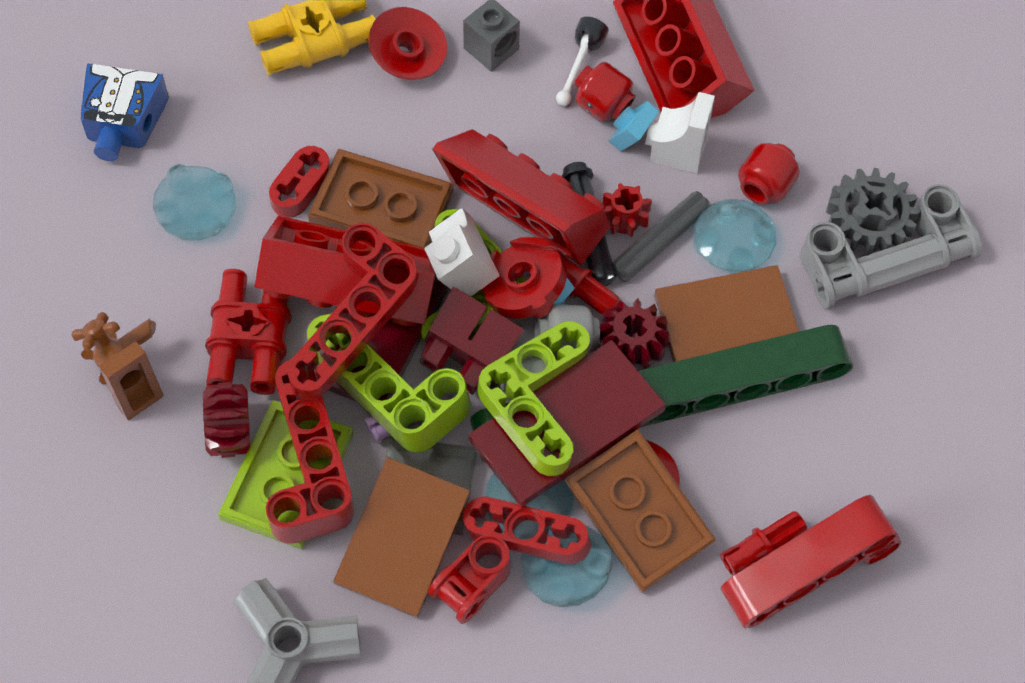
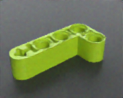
M330 314L321 315L309 324L307 330L308 340ZM337 333L328 338L326 345L329 349L337 351L334 345L339 344L340 349L338 351H342L350 345L351 340L348 336ZM369 345L363 349L336 380L403 448L410 452H425L433 447L461 423L470 413L471 401L465 380L456 370L440 369L432 373L413 389ZM316 352L318 354L319 364H321L324 359L321 357L319 352ZM357 366H366L359 372H351ZM394 393L388 400H378L384 394ZM447 393H457L450 400H440ZM412 422H424L416 429H406Z

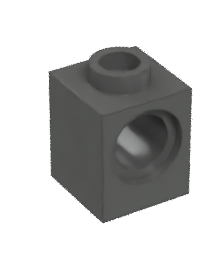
M488 0L463 20L464 49L492 72L519 50L520 21L497 1Z

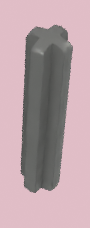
M698 191L692 192L613 261L616 276L622 281H629L708 211L710 204L708 199Z

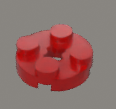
M521 237L510 241L512 247L505 249L502 253H499L498 249L494 251L490 257L499 273V277L482 288L490 307L498 314L513 319L531 316L542 318L547 316L554 306L553 303L561 295L567 278L565 263L554 247L548 241L541 238ZM530 271L531 277L527 281L520 284L515 281L516 277H523L525 272Z

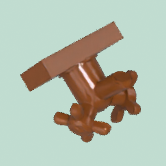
M100 312L97 318L88 322L83 329L73 330L71 336L74 341L84 339L82 341L84 348L81 352L82 358L94 360L101 371L99 382L107 384L118 409L129 421L164 397L146 352L140 347L141 344L153 337L156 323L149 318L117 340L115 332L120 329V326L114 321L107 323L109 320L108 315L105 312Z

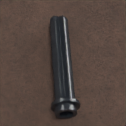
M573 162L563 168L562 177L572 185V190L581 196L589 193L595 197L591 184L594 176L592 169L587 167L584 162ZM604 235L588 256L586 262L588 269L593 272L592 277L602 285L608 286L616 279V274L606 236Z

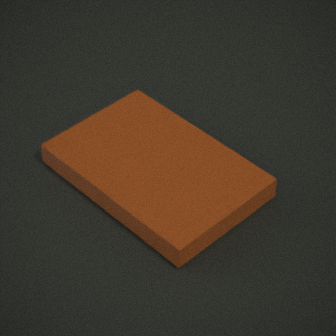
M338 148L309 211L308 219L311 223L343 230L348 229L353 224L368 223L393 241L427 247L432 243L429 231L435 228L436 218L446 211L454 192V183Z
M778 265L655 289L654 297L660 316H666L668 321L666 331L670 334L669 349L673 362L799 332Z
M636 430L564 479L569 490L641 593L716 542L711 531L639 430Z
M387 457L333 583L418 618L428 596V589L437 575L469 499L470 490Z

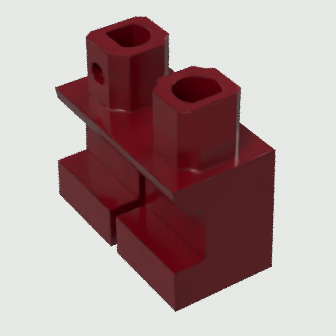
M453 286L423 341L426 345L419 363L436 372L443 368L450 357L464 366L460 374L465 380L468 393L474 395L477 391L481 371L489 364L508 354L524 329L490 309L473 339L469 340L470 334L487 306Z

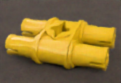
M306 0L290 6L284 4L280 8V12L254 21H248V29L255 46L287 35L289 38L293 37L292 42L266 51H260L261 60L267 75L271 76L273 73L300 65L308 69L312 67L313 63L338 55L344 57L349 53V49L368 43L369 31L376 19L374 15L344 25L335 23L336 19L367 10L366 0Z

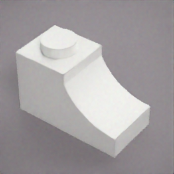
M698 92L696 99L687 106L676 109L662 108L659 121H652L646 136L645 145L652 146L651 163L697 174L707 141L714 95Z
M463 208L429 231L432 243L424 249L438 280L450 289L454 286L471 297L499 277V273L471 215Z

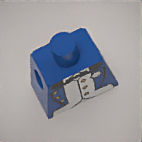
M87 64L81 122L87 139L96 142L94 154L98 158L105 161H116L121 146L141 148L146 145L169 99L163 74Z

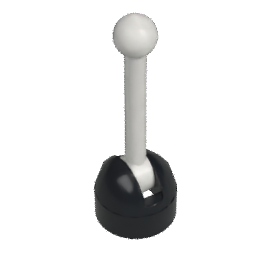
M585 16L580 18L577 24L575 41L580 50L564 89L556 95V101L560 106H567L571 103L572 96L570 93L587 52L600 48L606 40L609 28L597 18Z

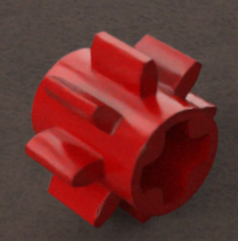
M619 183L618 188L613 194L607 192L603 194V204L606 207L605 214L612 227L611 234L614 235L618 232L633 237L634 231L639 226L648 227L650 217L648 213L651 211L652 200L649 198L643 199L640 193V186L634 188L623 186L622 183Z

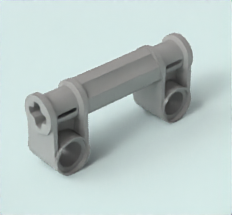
M936 184L928 187L917 205L920 213L915 224L921 238L858 259L855 258L840 227L830 222H819L813 225L807 234L800 257L813 283L820 304L824 308H830L835 305L837 300L852 295L862 297L913 278L949 267L950 262L967 256L971 259L980 257L983 251L981 237L976 227L971 223L957 193L947 185ZM930 207L937 208L943 214L935 213ZM815 245H824L830 251H821Z

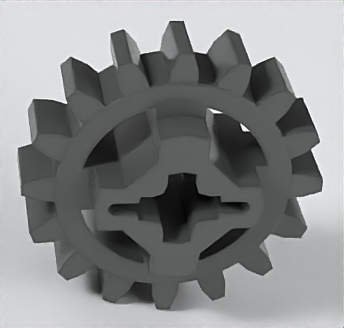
M860 168L857 169L854 180L845 174L842 176L840 186L834 185L832 188L826 213L831 215L829 222L840 227L844 232L845 238L851 240L850 248L852 251L858 248L859 245L865 246L866 255H870L874 247H879L882 251L890 248L892 244L895 246L903 244L906 237L912 236L920 213L919 209L914 208L917 196L916 194L906 195L909 185L906 181L898 185L894 183L895 173L891 172L886 178L880 177L879 168H874L871 176H866L865 172ZM846 202L850 204L848 210L852 213L850 215H848L846 210Z

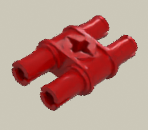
M240 269L224 270L219 300L214 303L210 311V315L213 318L210 337L206 339L205 348L210 355L206 386L233 382L236 359L253 360L250 381L251 391L259 395L274 394L276 389L275 374L279 367V362L284 359L288 349L285 339L287 325L290 324L292 318L287 307L288 298L271 297L263 290L261 303L244 302L248 279L247 274Z

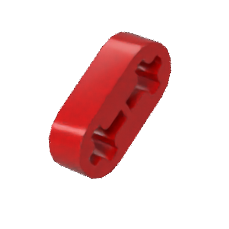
M305 146L300 148L289 160L269 188L270 203L276 214L293 218L300 215L318 194L330 168L329 157L326 151L317 146ZM315 162H318L319 169L312 167L305 174V164L312 166ZM295 189V200L293 198H287L284 202L281 200V194L288 196Z

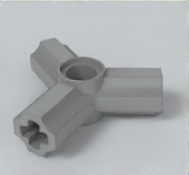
M267 578L253 581L244 587L233 600L238 610L265 646L246 683H294L300 669L307 664L361 658L357 615L301 622L295 618ZM295 637L301 640L300 645L294 651L282 652L277 649L279 643L285 638Z

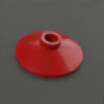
M409 7L389 9L375 19L369 31L368 43L374 60L384 71L404 80L425 79L436 73L445 60L447 41L443 30L432 17L418 9ZM399 47H406L410 53L402 51Z

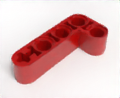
M368 223L353 224L346 229L342 238L344 261L362 280L297 352L288 365L287 373L292 391L304 400L318 399L330 389L409 298L416 287L417 267L413 258L376 227ZM361 240L368 241L375 247L369 255L365 256L354 254L350 248L355 242ZM392 268H401L407 272L409 277L403 283L392 284L387 281L384 275ZM366 300L373 301L380 307L379 312L369 318L362 317L355 311L357 305ZM340 333L348 336L351 343L345 350L333 351L326 345L328 338ZM316 352H319L324 360L316 370L318 381L313 382L308 379L302 383L300 372L305 370L310 373L319 364Z
M292 359L278 367L275 380L304 483L274 493L266 504V515L271 532L277 540L286 544L298 543L341 530L348 526L354 516L351 489L323 398L321 396L314 400H304L302 398L297 400L296 394L292 391L287 373L288 365ZM305 370L300 372L302 383L308 379L313 382L317 381L314 370L310 373ZM306 420L319 422L312 429L305 430L299 428V425ZM324 458L331 461L323 469L310 467L313 461ZM330 498H338L343 501L340 507L333 510L322 507V504ZM286 511L299 513V516L292 522L283 523L278 521V517Z
M866 495L853 501L728 579L720 587V590L743 628H752L864 560L867 565L886 558L901 546V540L873 495Z

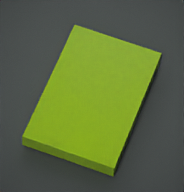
M271 401L250 449L218 513L221 521L276 541L279 540L272 534L266 515L268 499L280 490L304 483L280 402ZM306 420L299 425V428L305 430L312 429L319 422ZM330 420L341 460H343L353 438L354 431L349 426ZM324 458L313 461L310 467L323 469L331 461ZM286 511L278 517V521L283 523L292 522L299 516V513ZM306 540L287 545L302 550Z

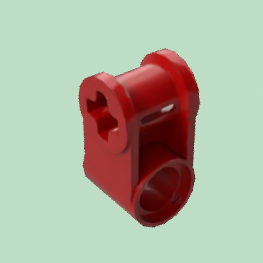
M487 534L478 537L452 564L439 573L431 583L428 594L433 599L439 597L457 613L456 620L461 624L468 622L510 575L511 564L508 545L496 535ZM487 554H495L502 560L499 565L490 569L483 568L478 564L479 559Z

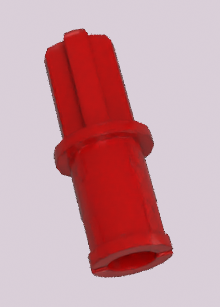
M556 249L555 251L565 263L567 279L575 288L569 296L571 298L579 297L601 315L605 313L606 309L615 311L616 304L620 300L619 297L592 277L593 272L590 269L583 270Z
M792 511L763 530L755 527L752 529V535L726 551L721 552L720 558L730 575L734 576L807 531V525L797 511Z

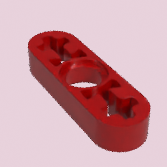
M487 496L471 500L463 511L464 525L474 540L487 534L496 535L505 541L509 550L564 564H575L582 561L591 549V539L586 526L579 519L528 506L521 508L516 503ZM490 512L495 522L486 521L483 527H479L476 518H484L486 513ZM530 520L539 525L538 532L530 539L522 540L514 535L516 527L523 521ZM499 523L505 524V525H504V529H505L504 534H503V531H502V529H501ZM548 527L551 528L554 537L548 536ZM570 533H575L578 543L571 542L568 548H563L558 538L568 539Z

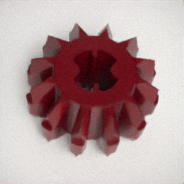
M639 298L633 302V307H628L620 299L619 303L616 304V311L606 309L603 314V323L600 324L601 341L599 348L612 340L633 366L634 364H639L643 369L650 368L651 360L660 362L664 358V348L670 343V334L666 331L668 326L666 316H656L657 308L655 304L646 309L641 308L642 304Z
M232 382L207 386L203 392L205 450L210 456H222V458L247 454L250 449L248 390L243 384H232Z

